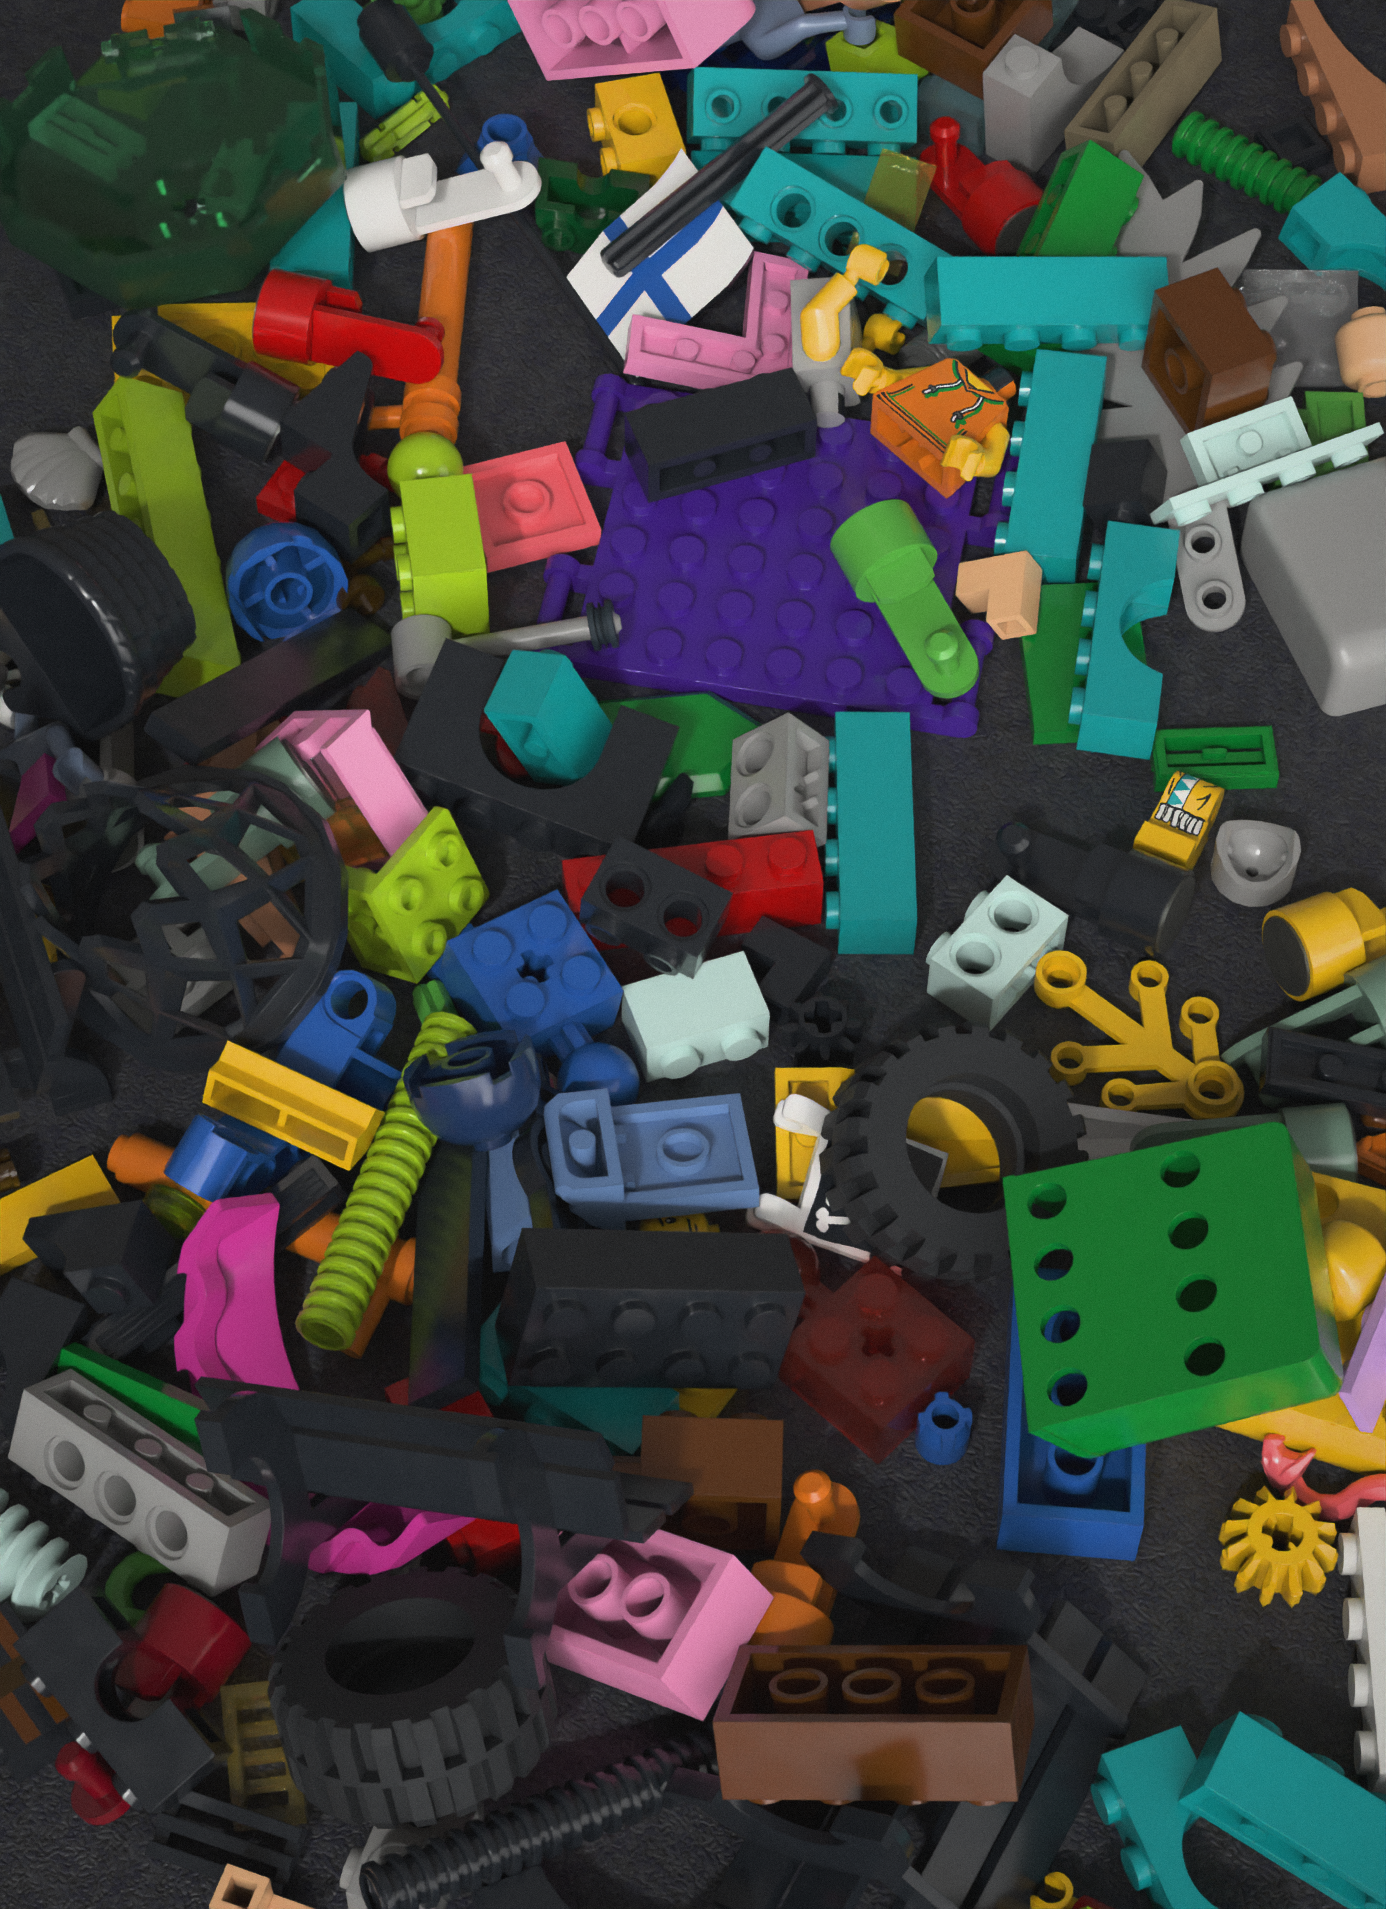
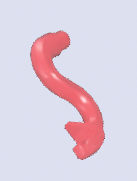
M1280 1434L1265 1435L1262 1447V1465L1269 1483L1273 1488L1279 1490L1282 1498L1285 1491L1294 1486L1297 1493L1296 1504L1301 1507L1319 1500L1322 1511L1318 1521L1334 1522L1348 1519L1355 1514L1357 1507H1368L1375 1501H1386V1474L1384 1473L1363 1477L1336 1494H1320L1307 1486L1302 1475L1317 1450L1311 1448L1302 1453L1294 1452L1287 1449L1283 1444L1285 1436Z

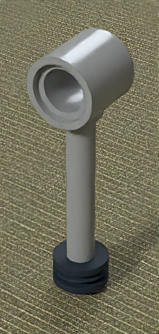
M607 599L604 600L603 607H601L599 601L597 608L594 607L593 602L586 603L587 616L453 640L451 627L444 619L433 615L410 616L399 621L391 631L395 687L403 696L419 700L446 638L495 657L509 655L513 649L531 651L587 640L592 641L594 651H601V644H605L606 649H608V643H611L613 648L620 646L618 633L622 629L621 618L614 612L612 600Z

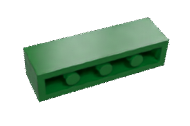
M1090 139L1062 152L1015 257H1115L1117 246L1114 243L1121 227L1131 219L1138 207L1139 198L1136 197V193L1144 175ZM982 344L977 349L1019 377H1021L1022 371L1033 372L1037 349L1073 353V351L1062 349L1061 344H1040L1037 348L1027 351H1009L1004 348V344Z

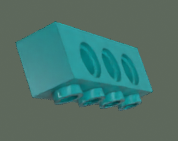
M765 146L730 204V207L742 219L738 227L763 244L767 245L773 237L789 246L790 249L786 256L810 272L816 273L821 265L835 274L837 272L841 275L846 271L850 254L846 256L834 255L832 252L833 242L843 232L853 231L858 233V245L868 244L887 254L886 259L889 262L892 260L907 262L908 271L905 278L894 285H886L880 282L879 285L875 286L859 279L855 285L858 293L854 298L863 302L869 294L886 304L882 312L884 315L892 320L901 322L902 326L912 331L916 323L927 328L924 275L937 256L952 255ZM798 203L810 205V216L803 225L795 228L785 226V215L790 207Z

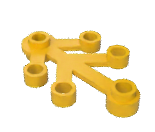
M1058 950L1045 954L1038 961L1034 978V990L1037 996L1052 1008L1061 1009L1069 1006L1121 1044L1082 1046L1072 1041L1059 1043L1053 1048L1050 1056V1061L1053 1064L1049 1068V1073L1055 1082L1058 1083L1065 1079L1069 1086H1074L1081 1083L1087 1073L1157 1070L1172 1082L1135 1085L1127 1079L1117 1078L1110 1080L1102 1088L1099 1107L1131 1112L1183 1108L1196 1120L1227 1118L1237 1115L1244 1100V1086L1235 1070L1228 1064L1220 1061L1216 1036L1220 1013L1217 1005L1212 1000L1201 996L1192 997L1185 1001L1181 1008L1179 1028L1183 1035L1192 1041V1063L1174 1050L1172 1046L1165 998L1169 974L1162 964L1151 960L1141 961L1131 971L1128 989L1130 995L1139 1002L1141 1026L1085 985L1087 969L1084 962L1077 955L1068 951ZM1141 978H1152L1159 985L1146 987L1138 980ZM1063 982L1068 988H1057L1050 985V983ZM1192 1014H1202L1209 1019V1022L1204 1024L1195 1023L1189 1016ZM1069 1058L1075 1060L1080 1066L1068 1069L1061 1066L1059 1061ZM1211 1091L1218 1094L1221 1099H1209L1201 1095V1093ZM1116 1095L1123 1096L1130 1101V1104L1117 1106L1109 1098Z

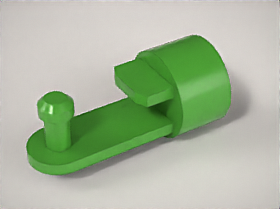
M891 499L874 503L853 514L834 533L830 549L856 596L861 601L876 603L918 679L930 694L939 698H955L965 694L975 685L980 671L979 661L972 645L933 580L935 577L933 567L937 561V551L911 506L903 500Z

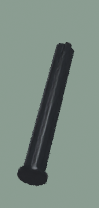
M813 73L805 76L804 86L604 247L600 252V256L606 269L616 278L624 277L750 173L765 146L777 152L823 113L833 114L838 110L837 101L827 85Z

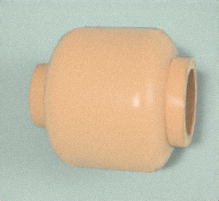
M1378 306L1366 307L1355 311L1351 315V321L1340 327L1335 334V346L1343 384L1353 390L1363 392V397L1379 398L1386 396V310Z

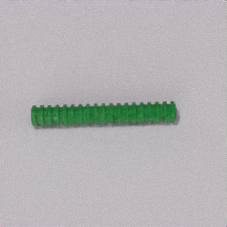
M1194 111L1183 119L1172 140V154L1177 158L1186 156L1187 163L1192 166L1201 164L1203 172L1207 174L1215 172L1216 179L1221 182L1230 180L1232 188L1236 190L1244 188L1245 195L1250 198L1259 196V202L1265 206L1274 204V211L1279 214L1288 212L1289 215L1295 204L1322 185V180L1319 176L1312 174L1307 177L1306 169L1299 166L1292 169L1291 161L1285 158L1278 161L1277 154L1270 150L1263 153L1262 145L1255 142L1249 145L1248 138L1241 134L1234 137L1232 129L1226 126L1220 129L1219 122L1211 118L1205 121V115L1199 111Z

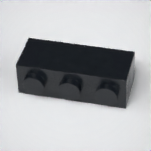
M792 367L772 373L758 374L750 379L717 388H706L695 394L662 403L647 404L640 409L625 412V452L648 503L815 457L817 417Z

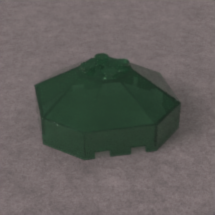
M252 8L239 10L249 42L219 26H214L213 20L202 22L200 16L194 17V20L164 25V37L150 39L147 29L124 34L114 33L111 34V40L101 42L103 54L77 80L73 76L62 46L49 48L25 73L29 86L12 103L4 97L0 98V221L10 243L128 311L243 290L347 180L338 91L323 45L307 37L298 43L283 34L279 22ZM190 199H196L198 205H205L197 208L196 216L186 218L183 211H177L184 209L186 201Z

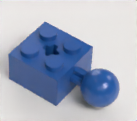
M558 889L446 941L439 978L466 1021L472 1024L477 1033L515 1030L519 1043H521L525 1034L531 1037L535 1052L542 1054L541 1058H549L556 1054L562 1063L556 1080V1089L561 1093L608 1088L611 1107L635 1104L639 1094L640 1079L634 1062L620 1048L608 1043H594L591 1038L614 1026L624 990Z

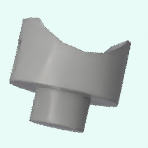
M1253 820L1225 821L1220 826L1216 837L1213 858L1210 864L1213 883L1219 892L1229 900L1244 906L1263 907L1280 901L1291 890L1301 854L1298 834L1291 828L1268 822Z

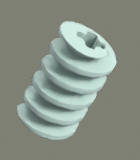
M0 1488V1604L7 1601L17 1617L25 1623L37 1621L44 1617L80 1584L88 1566L87 1558L82 1554H77L62 1564L68 1553L69 1543L65 1539L57 1537L43 1546L49 1534V1526L38 1520L23 1530L29 1517V1510L25 1506L17 1504L5 1511L9 1501V1493Z

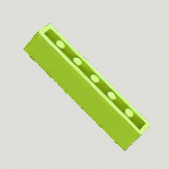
M120 376L93 411V418L112 511L134 522L142 529L144 535L154 542L168 560L169 566L178 576L194 612L196 621L195 633L197 637L193 645L183 652L184 657L173 666L169 675L163 678V682L156 690V693L179 698L241 665V654L237 649L232 627L231 609L226 599L221 575V560L216 552L211 529V514L207 509L201 482V468L197 463L191 435L192 426L185 418L183 394L179 391Z

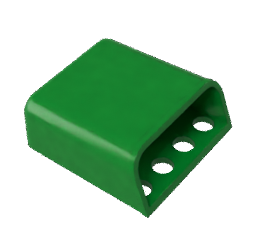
M1267 1122L1028 1174L1002 1177L1029 1433L1078 1457L1092 1459L1112 1451L1335 1396L1341 1390L1344 1383V1373L1316 1187L1308 1163L1284 1124ZM1034 1203L1051 1212L1055 1217L1050 1219L1034 1217L1031 1212L1032 1204ZM1056 1249H1065L1072 1252L1073 1265L1064 1277L1049 1281L1039 1277V1263L1048 1252ZM1061 1311L1078 1313L1080 1316V1327L1070 1340L1062 1343H1053L1046 1339L1045 1326L1052 1316ZM1076 1373L1086 1377L1087 1391L1076 1404L1059 1406L1052 1402V1389L1061 1377Z

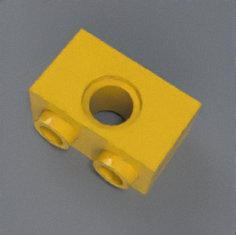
M660 73L595 84V107L587 109V122L592 141H601L603 148H600V163L603 176L608 174L611 169L650 175L649 189H651L673 163L681 148L686 154V149Z

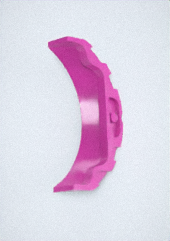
M273 1193L215 1200L210 1204L182 1245L177 1274H187L184 1297V1323L174 1336V1350L177 1371L188 1370L191 1391L197 1397L202 1398L194 1385L201 1376L300 1390L285 1350L276 1305L274 1251L280 1204ZM239 1480L269 1500L266 1486ZM308 1493V1495H309V1500H310L312 1497H314L316 1494H314V1493ZM370 1502L310 1553L308 1569L323 1574L333 1571L354 1575H372L401 1567L476 1518ZM271 1524L266 1539L268 1546L270 1545Z

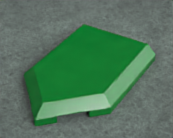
M711 691L598 701L599 706L612 725L621 705L680 727L670 759L652 802H658L681 773H686L694 782L691 799L726 795L731 788L733 739L763 725Z

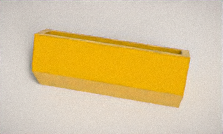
M227 1041L219 1060L209 1069L202 1099L204 1104L348 1171L368 1151L385 1112L231 1041Z

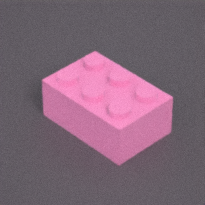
M660 1529L644 1544L613 1539L558 1592L554 1622L545 1650L547 1660L554 1665L704 1721L729 1677L739 1646L748 1644L774 1597L733 1554Z

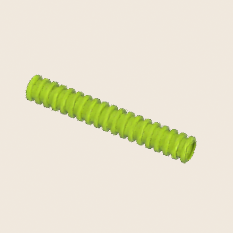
M434 1012L424 1019L421 1031L414 1043L415 1047L412 1048L408 1062L401 1073V1078L394 1089L395 1094L392 1095L388 1103V1110L385 1111L381 1126L378 1127L374 1136V1142L368 1150L367 1159L364 1160L360 1169V1175L357 1176L353 1185V1192L350 1193L346 1202V1208L343 1209L338 1220L339 1225L336 1226L332 1234V1242L328 1244L324 1253L325 1258L322 1259L318 1267V1275L314 1277L310 1286V1293L307 1294L303 1302V1310L299 1312L295 1321L296 1329L301 1336L319 1348L337 1351L351 1347L356 1337L355 1331L358 1330L363 1320L362 1314L366 1312L370 1303L369 1296H372L375 1291L377 1279L380 1278L384 1269V1262L387 1261L390 1255L391 1245L394 1244L397 1238L398 1229L405 1219V1212L412 1202V1195L415 1194L419 1185L418 1179L422 1177L426 1168L425 1163L428 1162L433 1151L432 1147L438 1139L419 1121L410 1104L403 1082L404 1070L415 1059L427 1053L430 1065L448 1057L445 1047L446 1043L478 1034L472 1024L462 1017L452 1013Z

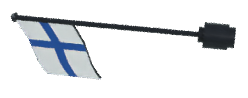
M376 0L362 10L357 19V26L360 29V41L389 81L408 83L416 80L478 170L485 169L480 161V152L425 75L434 54V48L405 6L396 4L394 0ZM682 148L658 182L602 231L568 276L562 271L520 210L509 213L627 384L646 387V379L644 377L623 373L628 328L632 315L635 314L689 325L732 286L754 254V248L721 202L717 200L624 277L616 278L606 269L601 261V250L698 172Z

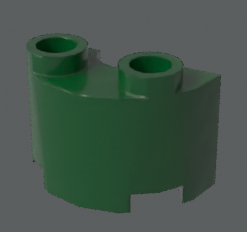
M539 157L538 173L541 177L542 186L536 197L535 214L536 224L542 232L541 241L550 250H569L585 254L602 231L649 190L650 175L611 169L603 177L591 178L579 171L578 163Z

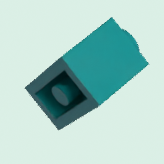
M513 649L483 711L534 782L561 786L571 785L582 779L594 768L601 756L613 725L599 706L596 697L590 693L573 668V663L565 655L549 649H544L540 652Z

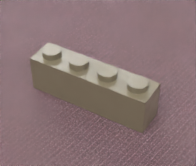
M1165 0L1065 128L1066 150L1090 139L1117 158L1122 150L1129 151L1131 156L1142 167L1222 62L1217 7L1185 0Z

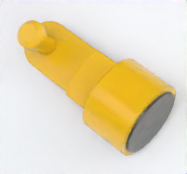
M1351 887L1334 894L1322 892L1269 911L1264 917L1262 924V942L1268 965L1279 986L1289 997L1300 1002L1343 987L1345 973L1386 954V907L1379 909L1363 892Z

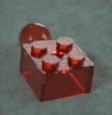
M771 1229L760 1232L788 1234L806 1292L798 1314L804 1321L792 1331L780 1366L779 1379L876 1464L881 1463L916 1429L918 1413H921L934 1401L935 1393L948 1392L950 1397L970 1377L975 1340L876 1256H873L833 1293L820 1282V1260L813 1246L804 1237L785 1229Z

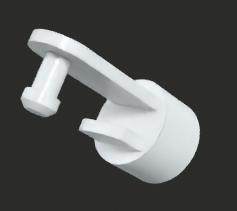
M494 141L487 144L480 153V161L485 169L437 181V166L428 153L410 158L399 155L348 169L344 177L343 194L347 216L356 238L366 251L374 252L422 240L427 233L520 210L529 205L538 196L542 186L541 177L531 163L525 161L512 162L513 153L506 142Z

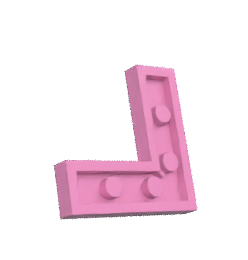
M754 251L748 267L742 337L633 314L628 328L623 373L698 389H706L743 381L762 373H772L793 368L790 280L808 279V270L790 258Z

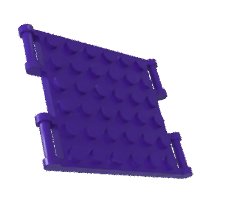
M602 374L595 379L591 394L595 405L583 450H579L575 454L574 463L583 484L611 488L613 491L594 565L580 564L575 558L565 554H554L547 559L543 573V579L547 585L536 625L562 620L569 592L586 594L580 617L587 616L586 603L593 602L594 607L597 608L598 601L601 607H603L604 600L611 599L614 612L620 616L622 629L618 633L620 646L613 648L611 643H608V649H606L605 644H601L602 650L594 651L592 641L587 640L573 643V646L559 645L531 651L540 652L541 650L549 649L565 655L573 663V668L578 675L584 678L677 693L711 691L727 701L835 718V712H910V730L956 738H967L976 733L980 714L975 705L984 658L993 648L995 631L987 622L981 620H968L959 624L977 655L980 666L979 676L975 685L968 692L959 697L952 698L951 703L945 706L933 704L935 696L930 694L921 684L876 603L861 601L856 596L831 552L830 543L837 529L849 517L861 509L884 500L898 499L907 502L937 551V561L933 567L935 574L933 580L952 611L958 566L962 560L964 545L968 544L994 549L998 521L1009 523L1011 507L1002 506V496L1006 471L1017 472L1019 457L1010 456L1012 436H1010L1000 472L995 475L988 514L983 517L970 516L978 477H973L970 482L966 481L952 496L946 499L870 433L871 421L845 418V422L837 427H817L814 458L648 503L626 455L625 445L621 461L610 460L605 456L616 411L629 412L640 409L647 404L662 403L691 394L627 384L623 378L614 374Z

